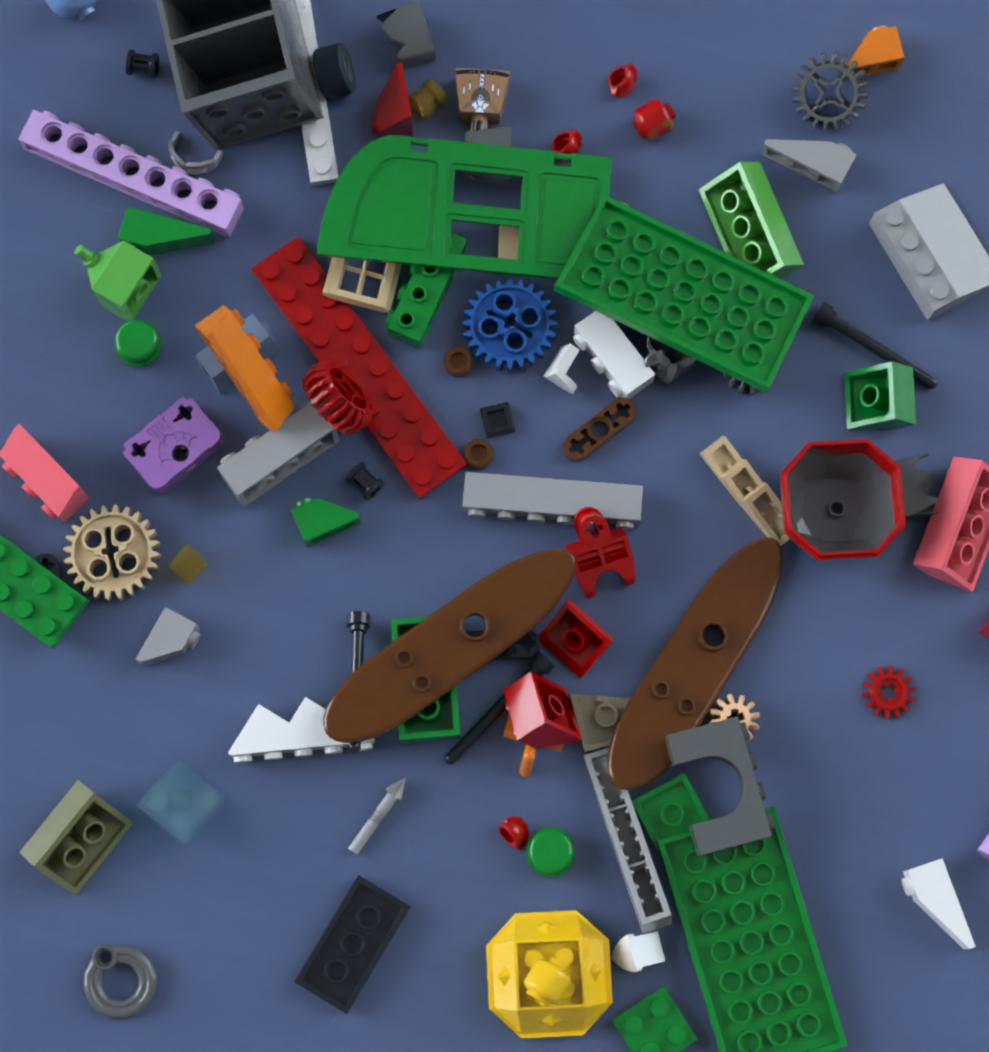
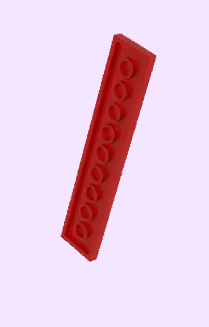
M299 236L251 268L255 277L318 362L328 360L336 363L345 372L350 373V376L357 380V384L363 388V392L369 397L368 401L372 404L374 414L366 428L419 500L467 467L466 461L348 303L322 295L327 274Z

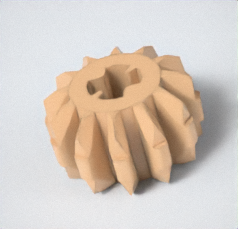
M728 694L726 697L727 704L721 699L716 701V705L720 710L711 709L709 714L718 719L711 720L708 724L728 719L731 713H736L735 717L738 715L741 717L740 723L745 722L747 730L757 731L759 725L751 720L758 719L760 713L749 712L755 706L753 701L749 702L746 707L742 705L745 700L744 695H740L737 703H735L733 695ZM748 730V734H749V740H748V741H750V740L753 738V735H752V733Z

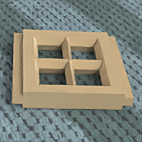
M331 258L322 293L323 296L383 313L390 312L402 264L386 263L382 275L367 271L370 261H364L362 269L346 265L348 259ZM345 270L360 274L356 293L340 289ZM366 276L381 279L377 299L361 295Z

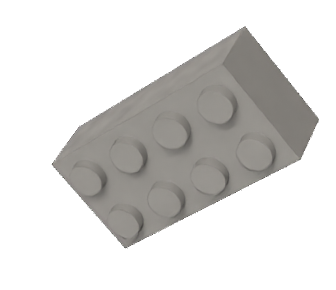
M305 401L294 409V414L288 417L274 433L268 431L261 437L260 435L252 437L245 443L246 447L237 454L231 452L220 461L221 465L217 468L225 483L243 508H245L340 442L337 429H334L329 422H326L321 415H318V411L312 407V403Z

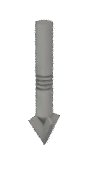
M406 778L386 788L387 794L376 808L377 811H374L373 816H370L371 819L367 820L348 849L357 855L379 826L378 823L380 824L382 818L384 819L383 816L387 815L397 800H402Z

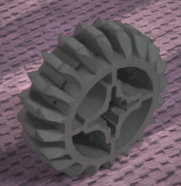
M825 52L821 53V63H818L815 57H811L809 59L812 66L811 69L805 64H802L800 67L805 76L801 74L794 76V79L801 82V85H793L791 87L792 91L800 92V95L792 98V102H802V105L796 109V112L801 113L803 110L808 112L803 118L804 122H807L811 116L815 118L812 124L813 128H817L820 121L824 122V131L829 130L830 122H833L835 130L841 128L840 120H843L844 124L849 126L851 125V119L848 115L858 119L860 113L855 108L865 109L867 106L865 102L860 101V98H868L870 95L867 91H861V88L869 85L868 80L859 81V78L865 74V70L862 69L855 73L853 69L856 68L858 62L855 60L850 66L846 65L849 57L846 54L842 57L841 62L837 61V52L831 54V61H827ZM824 68H835L842 71L833 80H828L816 73ZM848 78H850L854 88L852 103L848 102L842 93V85ZM809 80L815 83L814 86L819 91V97L813 105L810 103L807 95ZM837 81H840L834 92L837 97L833 98L831 95L830 98H826L821 102L826 92L824 86L828 84L830 87L831 84L835 85ZM833 103L845 111L838 114H824L819 110L825 104Z

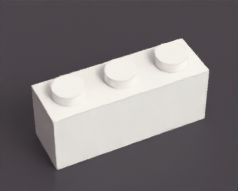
M595 311L575 325L574 342L581 351L586 350L593 358L590 360L592 366L599 374H605L610 381L608 386L616 397L621 396L622 398L630 399L654 382L655 373L650 367H645L644 359L613 319Z

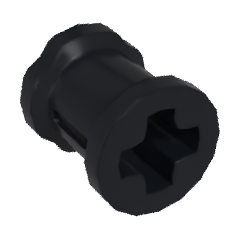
M129 49L126 58V74L150 75V78L156 79L159 71V53L146 55Z
M361 462L350 471L345 480L348 484L352 483L364 494L363 498L368 501L381 490L385 482L373 476L366 469V464Z

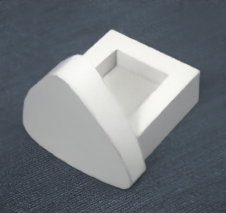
M571 343L561 346L543 377L573 394L577 385L566 373L577 356L579 349Z
M658 931L634 936V934L624 936L613 950L612 961L622 969L631 972L642 971L644 966L665 962Z

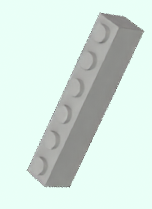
M465 472L462 508L463 513H468V516L472 518H486L487 514L498 515V519L513 521L515 517H525L528 522L544 523L545 519L557 520V524L574 525V517L580 509L594 507L601 512L608 524H614L616 528L621 527L623 530H633L634 526H639L641 522L643 486ZM594 521L589 523L590 527H593Z

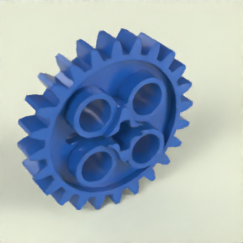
M511 277L508 278L507 285H502L501 281L496 279L495 288L486 283V293L484 294L477 290L476 297L478 301L473 299L468 301V305L473 310H464V316L470 319L462 322L463 328L469 329V331L464 333V339L472 340L468 344V349L474 350L478 348L475 354L476 359L486 356L485 366L490 365L494 361L496 362L497 371L500 370L502 364L507 365L508 372L512 371L513 364H517L518 368L522 371L525 361L534 366V356L543 359L544 353L542 348L550 350L551 343L547 340H555L556 333L551 331V329L557 328V321L549 320L555 317L556 311L547 310L551 306V300L542 301L544 291L541 290L535 294L533 283L527 289L524 288L523 279H520L517 285H513ZM501 301H508L512 304V307L509 310L503 311L497 307V304ZM490 311V312L494 313L495 316H492V315L489 316V315H487V312ZM526 315H534L537 318V322L528 325L522 321V318ZM511 321L515 322V327L510 326L509 329L505 328V323L509 324ZM486 325H493L498 331L493 335H487L482 329ZM524 333L532 334L533 337L528 338ZM511 339H519L523 345L518 349H512L507 343Z

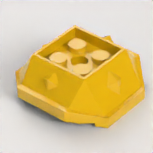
M577 910L515 913L486 945L489 1009L521 1039L583 1036L613 1003L609 939ZM553 957L567 966L564 972L569 975L571 982L557 1004L549 1003L545 1007L525 994L527 989L524 986V980L537 960L549 961Z

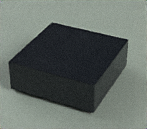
M508 402L480 408L487 439L515 432Z

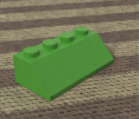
M740 161L698 189L725 253L779 279L784 278L804 265L760 162Z

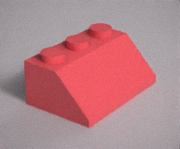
M20 424L14 428L0 452V457L5 461L2 467L13 479L18 475L25 482L21 487L32 499L37 496L40 497L45 503L41 508L52 520L58 516L63 523L66 522L90 498Z

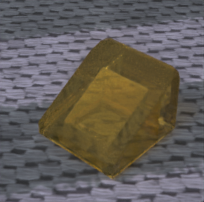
M187 544L171 561L169 568L186 584H191L207 565V562Z

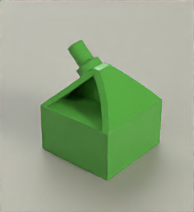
M125 241L99 253L89 251L83 245L77 246L74 254L82 259L83 264L87 267L92 291L100 305L127 322L134 320L162 277L153 257Z

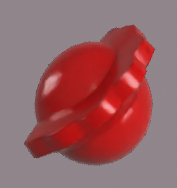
M633 64L618 66L611 72L608 84L613 96L622 98L623 96H628L629 92L634 89L635 82L638 79V70Z
M577 130L561 132L554 138L552 150L555 153L578 154L582 146V136ZM555 160V161H558L559 163H562V164L565 163V162H570V161Z
M511 816L500 823L498 829L502 838L510 846L521 851L527 844L529 836L527 823L519 816Z

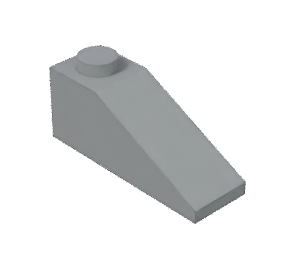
M766 139L761 155L836 193L840 189L857 155L848 146L841 143Z

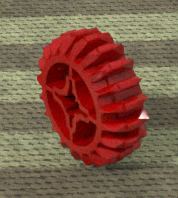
M328 360L319 361L308 369V372L302 379V387L307 393L306 398L311 401L312 407L318 411V415H321L334 429H339L344 434H355L368 425V422L372 420L374 415L372 404L368 401L369 397L365 395L363 388L357 384V380L350 376V373L345 372L341 366H337L336 363Z

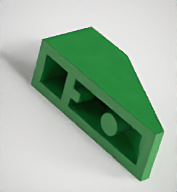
M128 206L118 240L119 242L125 241L142 252L152 255L213 244L214 235L210 228Z

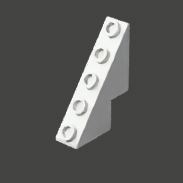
M305 697L290 722L258 704L228 754L234 758V763L252 762V757L264 756V760L282 759L283 753L294 752L295 757L312 756L313 750L323 749L325 754L342 753V747H348L349 743L338 742L328 737L323 727V717L326 709ZM375 739L362 741L359 751L373 749L372 744H375Z

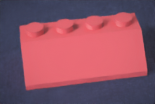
M953 457L937 497L939 500L933 509V512L941 513L931 515L919 549L916 552L913 565L930 577L968 592H973L989 550V465L983 460Z

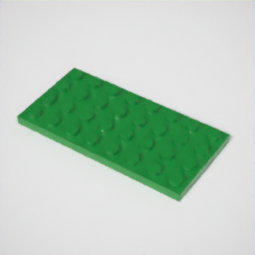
M603 195L553 291L765 393L768 392L814 298V295L606 195Z
M772 806L764 809L765 812L770 811L774 822V829L770 830L771 837L701 856L696 854L690 831L656 840L719 1052H830L847 1047L848 1045L775 807Z

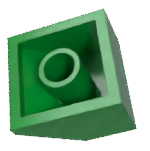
M891 361L844 373L847 430H893L916 425L913 367Z

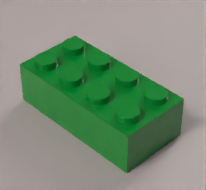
M427 617L391 619L392 642ZM457 686L417 715L398 726L401 744L461 739Z

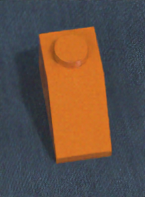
M878 26L867 33L847 65L850 66L856 60L858 65L853 70L857 73L864 69L865 74L863 76L900 69L905 57L897 27L887 28V26Z

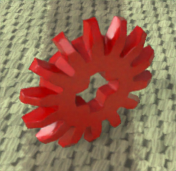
M892 665L888 666L887 673L883 672L881 666L877 667V677L872 672L868 674L872 683L864 681L862 684L869 689V692L862 693V697H870L872 700L865 704V706L869 708L875 705L877 707L874 712L875 716H878L880 711L884 710L885 719H889L890 711H893L896 718H899L901 715L898 709L902 708L908 712L910 708L905 705L906 701L915 702V698L909 697L908 693L916 691V688L907 687L906 684L912 678L909 676L903 680L901 675L904 670L900 668L897 674H894ZM889 685H893L895 687L893 692L896 694V698L890 697L888 700H884L882 698L884 693L880 690L881 687L887 688Z

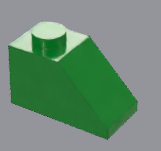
M311 498L303 499L295 504L296 508L291 509L307 547L361 524L357 512L320 498L314 500Z

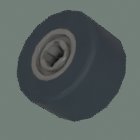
M335 43L315 49L313 52V66L323 95L328 99L352 94L355 91L356 85L355 74L345 46L341 43Z

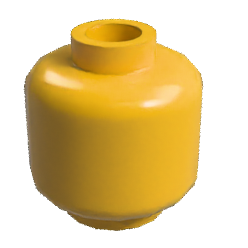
M553 957L549 961L537 960L524 980V986L527 989L525 994L545 1007L549 1003L557 1004L571 982L569 975L564 972L567 966Z

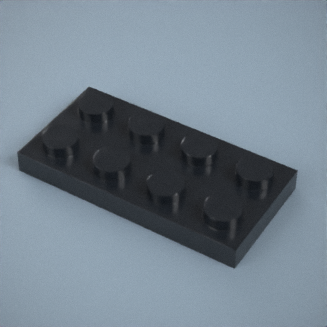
M358 875L294 982L348 1014L411 906Z

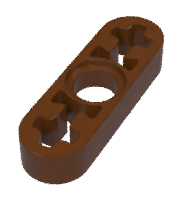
M618 398L569 435L564 442L566 458L572 462L585 460L634 421L636 415L634 403L627 398ZM620 406L622 409L629 408L628 418L624 416L617 418L614 422L617 427L614 428L610 419L616 416L617 407ZM595 423H604L608 428L607 435L604 437L594 436L591 431L592 426ZM586 432L588 439L594 443L591 446L589 441L582 446L583 453L581 454L577 451L574 453L570 452L572 442L580 444L585 440V436L582 434Z

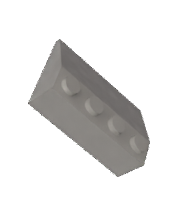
M944 183L899 199L873 214L869 226L927 321L989 288V256Z

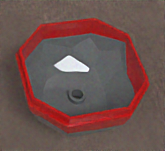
M869 439L808 442L780 473L784 533L797 546L817 561L878 558L906 526L901 466ZM831 506H840L841 513L835 514Z

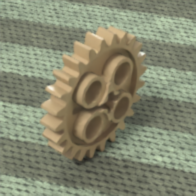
M114 504L112 512H109L102 505L101 514L99 515L91 509V518L89 520L80 516L83 524L81 527L77 525L71 526L76 532L75 536H66V539L72 543V546L64 547L63 550L71 556L63 561L66 565H73L67 573L69 576L78 575L73 583L76 586L84 584L82 591L85 594L94 589L93 596L96 599H99L102 593H104L105 599L111 601L113 594L116 593L118 599L122 601L125 591L133 597L135 596V586L142 590L145 589L142 583L143 579L153 580L152 576L148 573L149 570L159 569L153 563V560L161 558V555L153 551V549L160 547L161 543L157 540H151L157 535L155 529L147 530L151 525L148 519L140 522L142 517L140 512H136L131 517V509L127 506L120 513L117 504ZM107 528H111V542L118 551L114 553V559L119 572L118 578H114L113 561L107 555L111 552L106 535ZM122 530H131V537L127 541H118V534ZM95 535L102 536V542L98 547L90 548L88 546L91 537ZM128 558H135L137 560L136 566L130 571L123 570L124 561ZM99 564H106V573L100 577L94 576V568Z

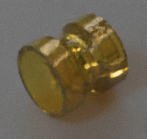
M428 78L422 84V90L413 92L408 99L413 109L420 116L428 119L434 113L436 105L442 106L448 100V97L434 80Z

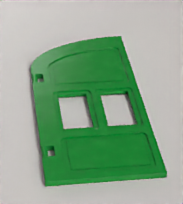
M403 135L380 137L361 148L338 177L323 215L316 256L558 280L603 195L609 197L612 157L574 153L564 154L555 153V151L432 138H412L411 136ZM410 145L427 146V152L410 150ZM554 160L570 161V167L554 165ZM455 171L522 178L520 210L453 203ZM451 221L519 228L517 260L449 253Z

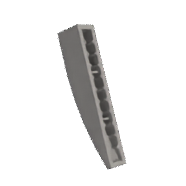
M608 747L584 755V760L641 931L644 934L671 925L672 914L629 792L615 786L609 776L607 766Z

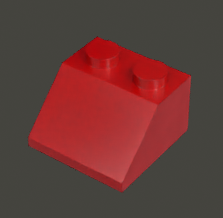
M529 672L503 689L506 698V709L510 713L513 723V734L519 742L534 748L575 743L582 740L566 688L533 672Z

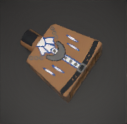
M455 68L460 121L471 122L470 131L488 129V124H499L509 90L510 71Z

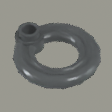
M109 944L100 945L93 951L92 959L84 973V991L88 1002L98 1013L111 1019L130 1018L140 1014L151 1003L156 992L157 975L153 963L142 951L129 945L112 946ZM103 951H108L111 954L109 962H104L101 959ZM115 964L131 966L136 971L139 979L136 992L126 1000H114L108 997L102 987V977L105 971Z

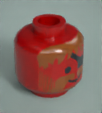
M653 99L637 108L634 112L635 118L632 119V123L642 140L647 138V140L654 142L674 129L672 120L676 118V115L669 103L663 105L659 99Z

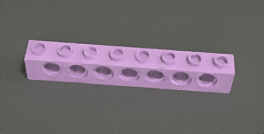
M36 110L32 111L18 138L24 150L230 238L244 210L240 196L229 189L221 191L204 178L196 180L189 177L187 172L173 166L170 169L163 166L162 162L153 156L147 155L146 158L136 154L133 148L121 144L119 147L110 143L111 141L102 134L95 133L91 135L84 132L85 129L73 122H69V124L61 122L56 115L48 111L43 113ZM53 135H62L58 141L49 142ZM82 145L88 146L83 153H75L77 147ZM107 156L113 157L109 164H100L103 158ZM130 168H139L137 174L133 176L126 175ZM161 178L165 180L162 186H152L156 179ZM182 190L191 191V194L186 198L177 197ZM208 201L217 202L213 209L203 208Z

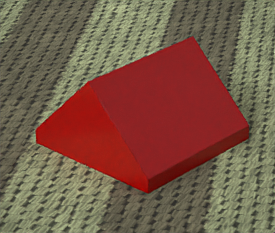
M570 599L563 604L538 636L540 642L579 678H582L612 646L614 640Z

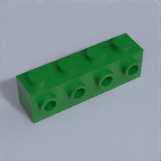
M451 232L449 253L465 255L468 248L467 239ZM411 265L409 274L412 276L408 285L404 283L401 286L397 296L400 302L396 310H390L385 325L388 326V335L421 349L457 270Z

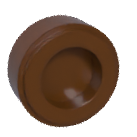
M463 347L449 349L444 356L445 370L453 377L466 376L473 367L471 353Z
M483 439L470 441L464 449V458L467 465L477 470L487 468L493 460V448L490 443Z

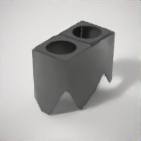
M419 1L375 16L376 19L383 22L381 28L388 35V41L402 47L397 53L398 58L392 61L390 66L395 67L397 63H402L403 69L435 61V47Z
M929 454L895 461L901 466L906 521L941 513L933 512L932 509L928 508L939 500L934 496H927L932 486L933 475L913 467L918 460L929 456Z

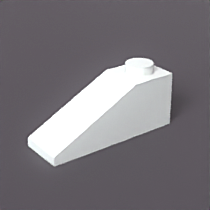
M943 858L903 871L905 878H902L901 881L906 895L912 896L913 901L963 949L976 947Z

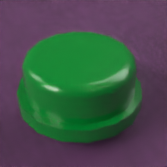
M132 320L119 328L115 337L114 347L118 357L125 364L131 367H145L159 358L163 348V340L159 330L153 324L144 320Z
M555 827L542 828L535 832L529 839L526 848L527 861L532 870L541 876L549 878L558 877L566 873L573 865L576 856L575 844L570 835L562 829Z

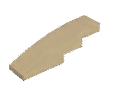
M721 436L700 453L717 478L768 538L775 539L780 546L790 539L784 533L781 501L769 485L762 482L748 461L740 457L726 436Z

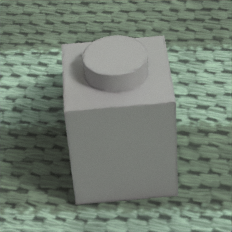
M165 607L137 655L136 660L140 664L148 666L186 654L189 648L194 649L201 636L198 633L200 627L197 623Z

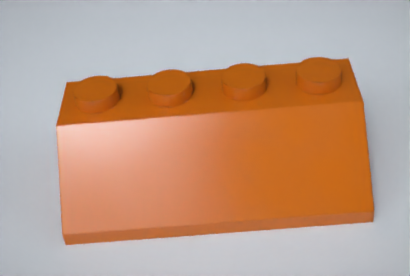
M223 305L194 326L259 421L274 433L295 408L294 403L290 399L294 394L284 381L279 383L274 375L278 370L268 357L263 359L258 352L262 347L252 333L247 335L242 328L245 321L236 309L231 311Z

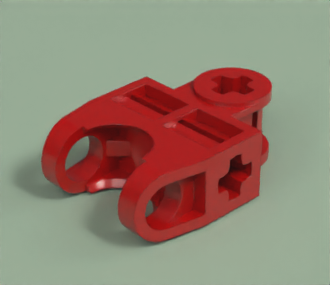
M594 507L580 509L574 517V527L579 541L565 545L566 551L574 556V575L587 599L596 597L594 588H597V579L606 571L619 573L626 587L635 584L634 559L624 530L621 527L610 530L601 512ZM594 521V523H593V528H592V529H588V528H590V524H589V523Z

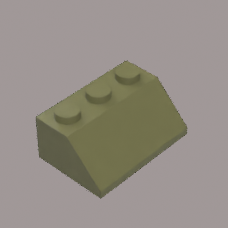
M77 780L22 848L20 853L36 869L76 896L133 825V822L101 796Z

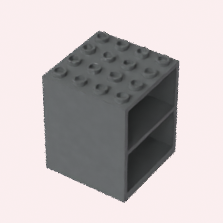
M156 0L182 114L215 150L324 118L296 0Z

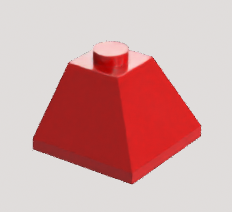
M397 63L374 105L375 116L370 117L372 133L379 134V138L389 135H403L414 138L412 116L402 63Z

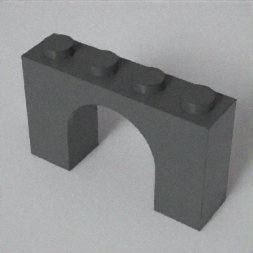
M737 716L672 733L664 737L672 767L701 759H718L728 764L735 771L740 782L739 801L729 814L689 826L697 856L772 836L770 830L774 829V822L770 811L765 812L762 800L766 799L765 790L762 782H757L753 770H757V762L754 753H748L745 741L749 740V734L745 722L740 723Z

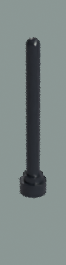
M825 301L812 319V322L820 327L824 325L828 328L830 325L887 362L894 361L913 367L914 379L926 387L933 389L937 386L936 378L837 317V312L833 311L834 307Z
M364 611L347 613L346 626L349 629V633L352 634L351 674L363 664L364 634L370 628L371 615ZM361 742L349 743V750L351 752H358L361 748Z
M538 650L530 658L529 668L521 677L529 672L542 677L543 674L548 675L555 666ZM505 694L445 755L446 763L454 764L506 710Z

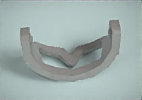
M178 131L174 132L168 145L175 167L184 170L188 175L192 176L205 175L216 169L223 157V151L218 149L214 158L207 161L185 163L175 152L181 133Z

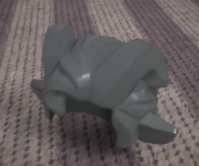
M647 336L646 346L649 354L644 360L645 367L648 368L654 365L653 372L661 382L668 384L676 380L681 373L689 370L698 362V360Z

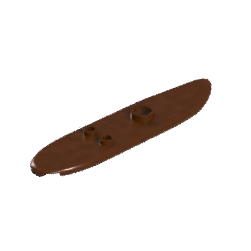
M769 537L755 540L732 555L708 580L686 611L629 700L615 727L607 756L608 773L615 786L622 790H634L656 780L672 765L664 737L701 725L759 632L773 603L782 571V551L775 539ZM708 627H712L711 629L718 628L721 635L722 633L724 635V642L717 647L709 646L704 641L703 631Z
M553 549L537 552L513 561L476 582L357 668L341 684L330 699L323 717V727L328 737L342 743L366 741L387 733L417 715L507 650L537 626L561 600L575 572L574 556L566 550ZM477 615L485 620L486 630L481 636L472 637L465 633L464 622L468 617Z

